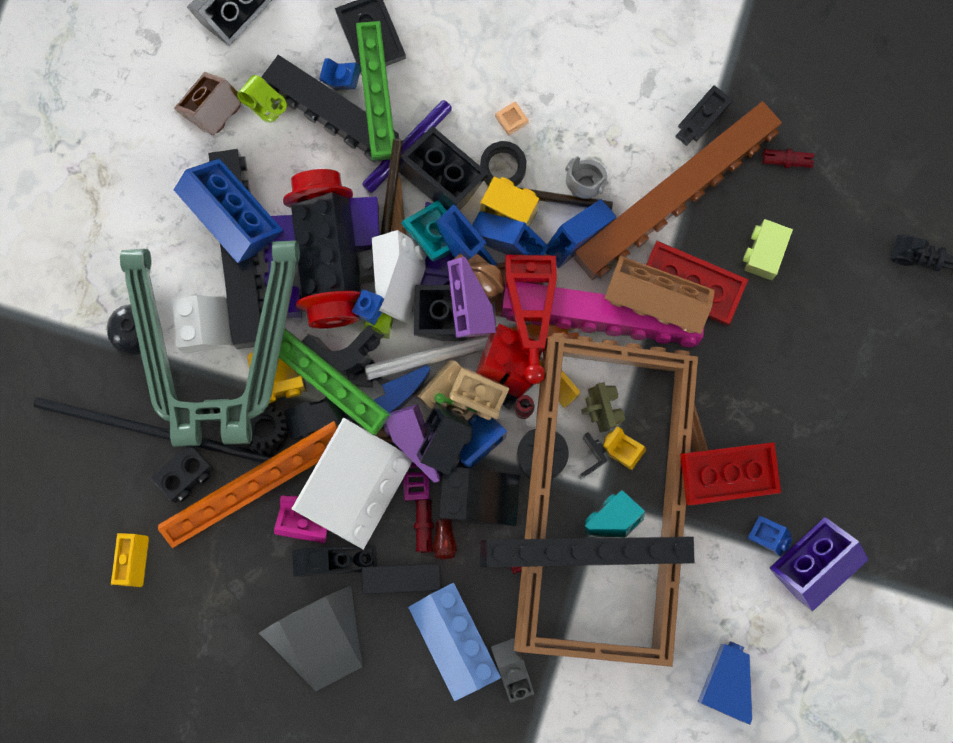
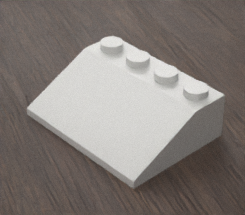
M343 418L293 505L292 510L364 550L413 461L396 447Z

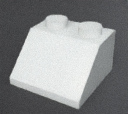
M194 295L172 299L177 348L183 354L233 346L226 297Z

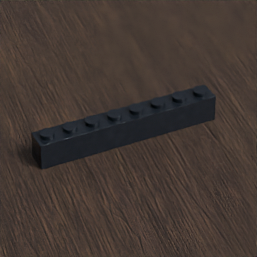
M238 149L208 153L209 162L220 158L251 193L249 180L244 179V171L248 170L246 157L241 156ZM220 244L232 342L236 349L251 348L255 346L264 298L260 299L259 289H263L261 274L257 275L256 266L260 265L259 253L237 263Z
M694 537L480 540V567L695 563Z

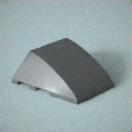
M352 585L317 600L259 632L315 691L363 667Z

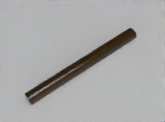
M393 139L380 235L391 232L403 144L401 139Z
M529 189L536 193L539 201L588 208L599 200ZM603 200V202L612 210L613 201Z

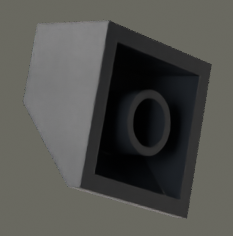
M415 285L414 336L440 341L468 340V337L456 338L450 285Z

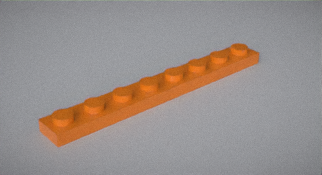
M335 421L329 423L160 523L158 530L172 548L176 547L318 463L338 425Z

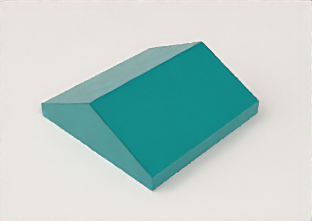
M439 200L401 222L432 261L444 258L451 253L436 222L447 211Z

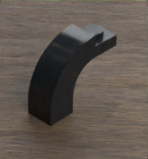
M368 325L348 347L339 351H331L318 337L310 334L302 342L343 376H347L363 370L366 365H370L374 361L368 353L380 345V340L384 334L378 328Z

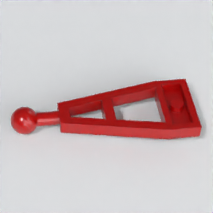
M505 255V282L523 352H529V366L525 369V379L531 384H539L545 378V370L539 361V352H544L557 281L556 256ZM515 282L548 283L544 310H522ZM525 321L541 322L538 341L529 340Z

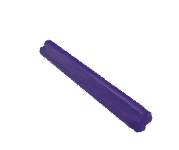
M441 100L403 140L401 156L432 126L436 127L451 112L452 107L447 101ZM390 159L384 160L363 181L362 185L369 193H373L388 177Z

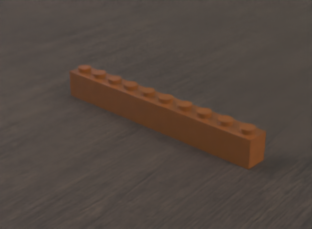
M762 101L576 250L573 259L591 280L597 276L599 278L604 277L612 269L610 266L618 261L620 256L627 258L631 254L629 252L630 249L635 245L639 248L649 240L648 235L654 230L658 233L668 224L666 220L671 216L678 217L687 209L685 205L691 200L694 203L705 194L704 190L708 186L715 187L724 179L722 175L728 170L731 173L743 163L741 160L744 157L755 155L761 149L760 144L765 140L768 143L771 142L779 134L777 130L782 122Z

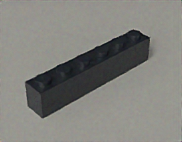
M277 55L261 78L284 97L287 106L294 110L296 108L300 109L308 120L313 123L318 121L324 125L323 128L333 136L338 134L344 138L343 141L349 147L361 149L364 151L365 157L372 161L366 111L282 56ZM394 130L395 139H399V133ZM375 160L372 162L379 161L380 163H382L384 160Z

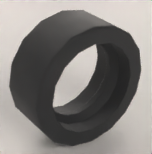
M499 141L492 143L484 150L481 156L480 166L488 172V176L484 181L489 186L494 177L489 170L491 158L495 154L508 153L516 159L518 164L515 175L508 179L514 183L515 187L518 186L526 173L527 160L524 152L518 145L512 142Z

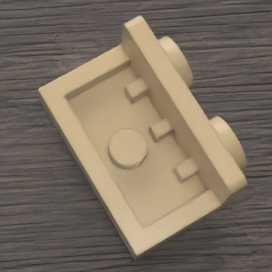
M461 367L449 396L453 400L452 404L461 409L467 410L470 407L477 410L476 414L484 419L490 420L491 417L498 419L500 408L509 391V387Z

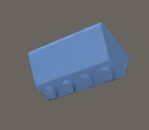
M454 583L408 607L454 701L501 678Z

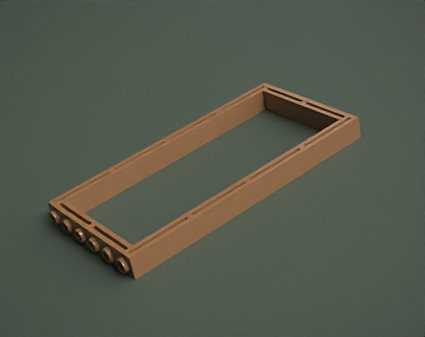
M553 333V336L546 338L542 357L545 378L540 383L525 539L546 538L563 356L675 372L661 537H683L686 497L680 454L690 453L698 364L697 356H690V352L684 350H675L674 353L665 352L666 349L662 347H650V350L641 349L642 345L634 343L619 346L617 341L602 340V343L593 342V338L584 336L577 337V340L569 339L568 335L564 333ZM659 564L652 648L536 637L543 566L522 567L514 651L673 667L681 564Z

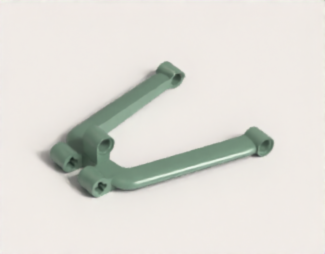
M297 240L272 242L273 261H271V270L245 392L237 399H212L199 403L181 402L175 393L150 278L152 259L149 249L121 251L120 266L122 271L125 272V281L151 403L158 416L170 421L172 446H199L202 441L201 422H221L223 444L251 443V418L257 417L265 411L272 396L295 277L296 263H299L300 259Z

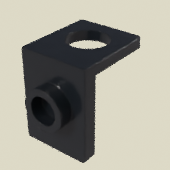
M589 432L584 434L583 440L598 460V463L579 475L580 480L608 461L603 454L606 450L598 439L594 441Z

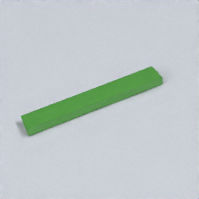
M380 21L356 23L372 161L386 160L391 158L392 143L395 137Z
M284 328L279 358L369 433L377 435L391 414Z

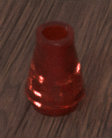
M439 520L436 522L432 552L435 553L436 559L455 558V552L458 549L452 530V521Z

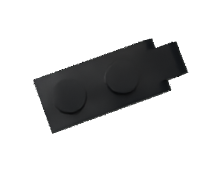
M713 85L678 125V128L681 130L675 137L686 146L692 140L697 142L733 100Z

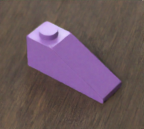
M466 257L448 261L456 338L496 333V319L493 313V306Z
M415 404L390 412L391 415L384 424L386 434L391 436L392 441L434 483L438 482L442 478L443 472L420 463L416 455L428 433L419 405Z

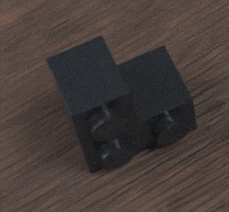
M436 402L424 424L428 433L416 455L420 463L448 475L451 469L456 468L463 446H467L470 442L472 428L463 414Z

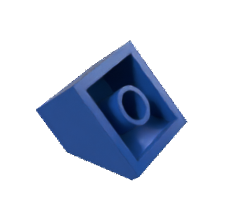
M476 415L468 422L472 428V437L468 445L463 446L459 460L465 468L472 469L506 439V429L492 417L490 420Z

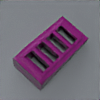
M411 463L409 468H417L418 466L415 463ZM407 471L403 478L404 501L430 500L429 477L424 472L408 473ZM423 477L424 482H409V478ZM424 487V491L409 492V488Z

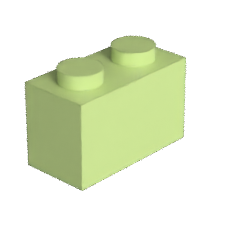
M764 219L760 226L756 225L751 239L755 240L752 249L747 248L743 258V262H746L744 271L772 281L778 273L793 229Z

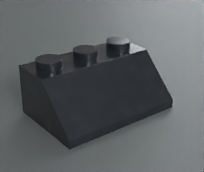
M193 0L187 8L204 27L226 45L230 46L272 0Z
M433 126L400 159L399 173L433 202L439 200L446 210L454 204L461 210L488 176V172Z

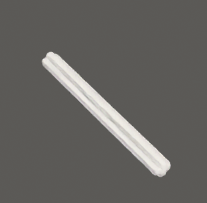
M490 334L366 365L365 374L367 379L371 380L483 351Z

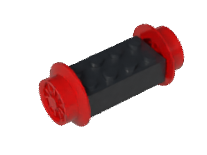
M313 169L297 173L291 177L292 192L283 198L284 205L292 210L294 235L300 250L298 269L302 299L298 300L295 306L298 310L307 312L308 326L311 328L329 329L354 324L359 321V317L352 313V310L361 294L349 202V198L353 197V191L348 187L342 186L341 175L336 170Z

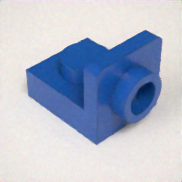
M325 58L319 80L333 90L356 89L361 66L356 62L338 64L330 58Z
M363 289L352 313L367 323L375 325L382 314L379 309L384 298Z
M759 515L748 539L781 557L783 552H786L792 543V534L786 527Z

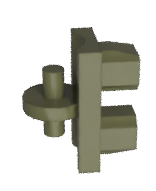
M602 382L588 389L590 397L585 398L587 407L581 409L582 415L590 414L591 422H597L600 433L606 432L625 421L623 410L621 408L612 410L610 401L618 399L616 386H605V382Z

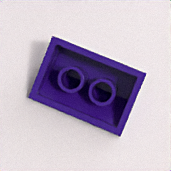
M824 517L770 567V570L796 599L813 612L869 559L859 541Z

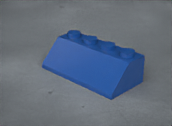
M220 158L186 169L173 189L237 263L255 256L283 232V229Z

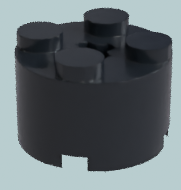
M535 429L528 431L523 436L516 454L520 470L529 479H531ZM558 432L555 434L551 480L563 471L569 457L566 440Z

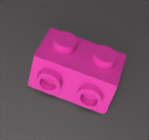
M282 495L274 534L325 543L328 530L292 510L298 496Z

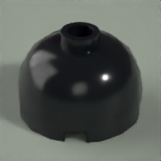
M131 304L121 306L113 311L108 319L106 327L108 339L120 352L133 356L139 355L141 351Z

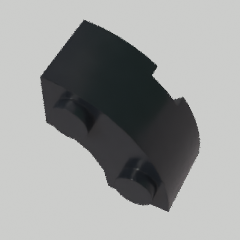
M326 396L320 401H307L284 410L291 440L304 439L333 421L339 426L343 418L356 423L353 418Z

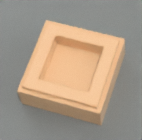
M516 101L495 113L496 119L508 136L529 123L528 118Z

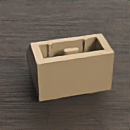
M448 360L414 396L431 412L436 403L434 399L436 394L442 393L446 398L450 399L449 394L461 366L456 361ZM445 402L441 403V405L463 414L466 420L475 413Z

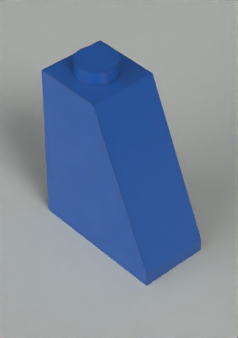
M602 199L598 200L559 227L547 244L549 247L545 252L546 255L556 256V266L559 269L574 257L576 250L617 218L616 215Z
M479 211L472 224L487 242L485 246L506 255H544L549 247L525 222Z
M730 641L728 645H720L698 702L750 725L752 722L750 655L743 652V646Z

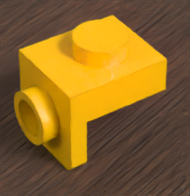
M618 426L613 432H609L604 440L603 447L607 455L630 470L635 467L646 452L645 446L625 435L622 428Z

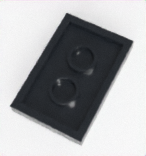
M355 0L335 8L357 64L360 65L356 23L380 21L386 66L406 59V54L383 0Z

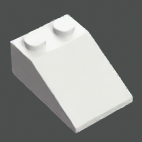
M396 230L372 238L375 291L377 295L384 298L379 311L402 322H407L415 301V285H420L426 269V253L414 239Z

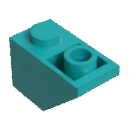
M621 490L617 495L612 494L606 499L603 504L605 507L598 513L595 511L589 515L585 521V535L588 537H627L644 520L645 511Z

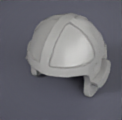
M577 156L575 159L572 158L565 168V171H567L566 185L576 197L583 199L593 198L598 194H602L609 183L605 168L597 161H580V157Z

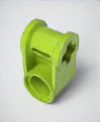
M252 75L237 93L238 99L265 122H274L287 108L284 97L257 75Z

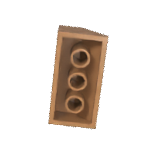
M620 256L604 299L609 300L612 305L618 307H629L639 315L646 316L648 314L656 317L661 323L678 325L688 333L697 332L701 334L712 308L715 290Z

